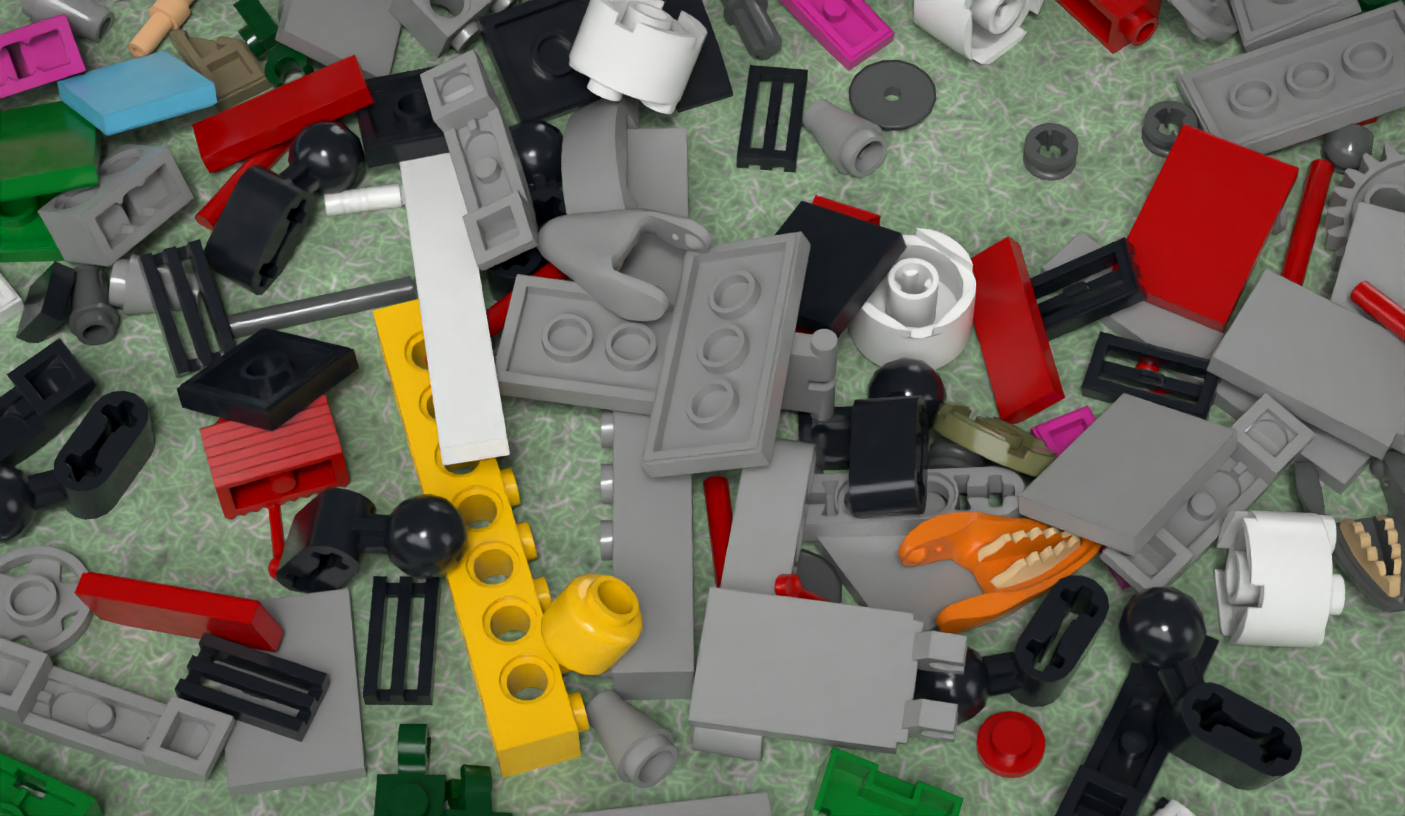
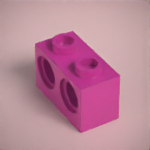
M64 13L0 34V99L86 71L66 14Z

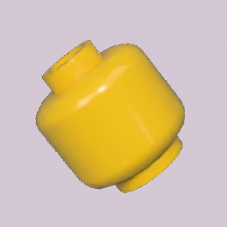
M585 573L572 579L550 604L541 619V634L546 648L561 666L581 675L598 676L611 670L636 643L643 630V616L636 594L621 579L602 574Z

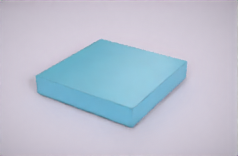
M166 50L57 80L60 100L108 136L208 108L217 103L215 84Z

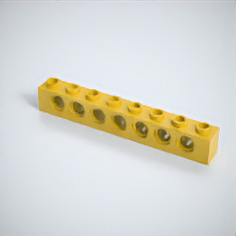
M419 299L372 310L379 344L422 494H434L449 500L462 511L467 526L481 520L492 522L483 528L474 529L467 527L468 548L460 563L445 573V577L502 778L580 757L579 733L590 730L587 714L580 692L576 691L567 694L562 674L572 671L556 662L546 648L541 634V619L552 603L545 577L532 579L528 561L537 559V553L528 521L516 524L511 507L521 505L512 468L499 470L496 457L443 465L429 369H425L427 368L425 362L427 354ZM460 468H474L473 471L466 474L453 473ZM493 575L509 577L499 584H486L483 582L486 578ZM517 630L526 633L524 637L516 641L507 642L498 639L508 631ZM525 688H538L544 691L542 695L533 700H521L514 697Z

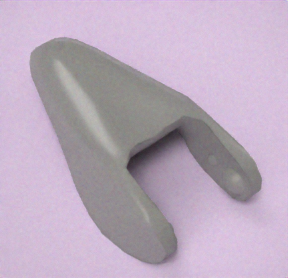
M630 208L573 213L553 218L546 222L538 232V246L536 247L546 260L574 280L602 306L627 320L645 322L661 318L670 306V301L662 288L618 272L632 248H636L643 232L653 234L677 248L705 253L714 241L709 232L692 219L651 209Z

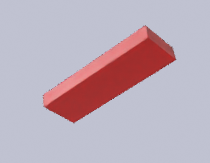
M354 54L192 124L201 159L210 174L295 138L297 133L306 125L321 120L334 121L374 103L363 70Z
M1007 236L970 258L976 279L973 321L1000 418L1010 424H1017L1064 399L1065 395L1021 246L1018 242Z
M90 571L82 573L74 592L100 620L129 627L201 639L205 632L249 648L275 653L284 633L280 628L281 626L258 600Z

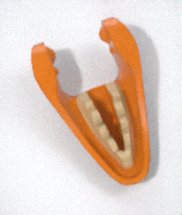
M953 512L937 515L920 523L905 537L897 553L902 564L906 566H919L951 559L974 575L984 594L945 606L935 619L940 632L960 634L1010 616L1051 590L1060 579L1074 574L1098 553L1102 544L1034 519L1010 518L982 512Z

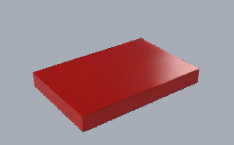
M1183 124L1127 237V240L1133 245L1136 256L1133 257V260L1139 266L1142 275L1139 278L1140 284L1146 289L1148 299L1144 301L1224 333L1297 180L1299 168ZM1114 265L1111 272L1119 269V265Z

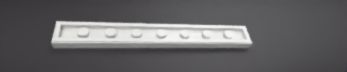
M450 152L399 162L443 465L510 455L479 267L476 264L462 216L468 214Z

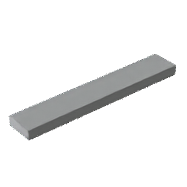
M1081 231L1042 267L1041 274L1103 246ZM1113 266L1080 281L1087 283L1110 273ZM1061 288L1057 291L1061 294L1063 293L1064 288ZM1145 301L1098 320L1120 337L1210 360L1226 334ZM1166 369L1182 381L1203 386L1205 380L1203 378ZM1221 379V382L1218 383L1214 404L1235 420H1238L1259 397ZM1296 417L1316 435L1294 462L1310 461L1314 469L1319 473V480L1341 495L1375 457Z

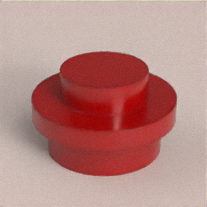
M1014 711L1000 712L989 717L981 725L977 734L976 751L981 763L992 773L1005 778H1019L1030 774L1040 765L1045 752V737L1040 726L1029 716Z

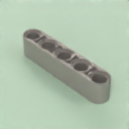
M775 438L771 465L742 468L720 588L776 595L774 589L776 578L780 574H797L814 479L817 444ZM694 727L693 750L762 761L765 749H761L763 736Z

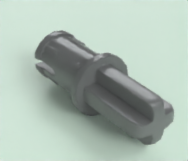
M722 0L725 6L724 18L730 26H736L750 54L756 55L759 60L770 59L773 53L780 51L782 39L766 12L768 8L767 0Z

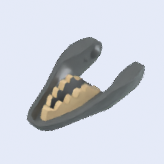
M1388 450L1383 460L1375 457V461L1371 466L1372 473L1379 479L1387 502L1388 514L1355 520L1351 518L1335 523L1336 544L1332 553V559L1375 607L1391 613L1405 611V457L1398 451ZM1310 461L1296 462L1295 486L1304 513L1326 515L1319 473L1314 469Z

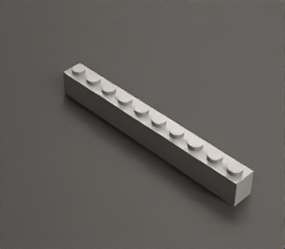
M687 128L627 129V188L637 201L638 208L651 209L689 218ZM643 232L636 248H632L618 272L658 286L666 294L677 295L686 250L677 248L656 235ZM601 409L602 448L613 447V464H601L600 473L601 502L613 503V520L600 521L601 560H612V576L621 579L636 594L643 616V630L629 651L611 670L600 674V678H613L614 691L623 700L691 699L695 678L692 474L650 478L640 465L651 415Z

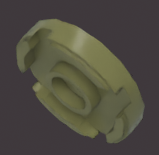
M952 401L939 403L930 423L933 429L962 447L996 463L1031 476L1038 477L1058 457L1057 451L1045 445L1046 442L995 416L993 419L987 416L986 418L976 416L975 421L970 419L969 416L972 410H969V406Z

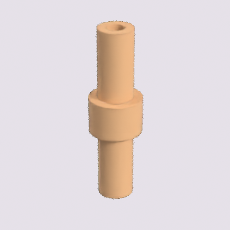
M156 0L149 9V20L127 46L130 53L136 58L150 55L170 30L179 29L191 14L189 7L194 0Z

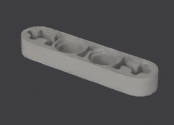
M1005 467L928 469L927 492H937L945 496L948 504L944 509L932 514L857 518L846 508L850 502L849 473L814 474L802 542L817 541V537L907 536L920 523L937 515L953 512H982L1010 518H1024V515L1019 514L1018 495L1025 489L1023 480L1016 472ZM959 493H967L968 510H960ZM1002 493L1003 506L997 508L990 507L989 494ZM826 495H834L836 515H827Z

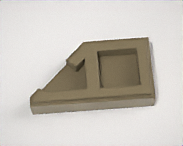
M180 29L169 32L171 43L184 62L215 84L217 103L214 105L219 112L225 111L272 88L265 77L264 69L243 40L219 36L217 41L190 37L186 30Z

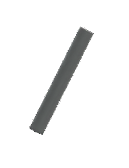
M411 276L235 313L228 315L233 339L251 336L263 327L278 330L416 300Z

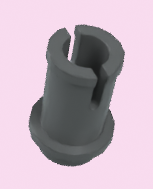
M85 264L74 268L76 276L70 294L73 312L69 316L68 326L71 333L80 342L86 345H100L113 337L119 323L116 310L109 305L106 285L107 275L102 268L97 271L96 265Z

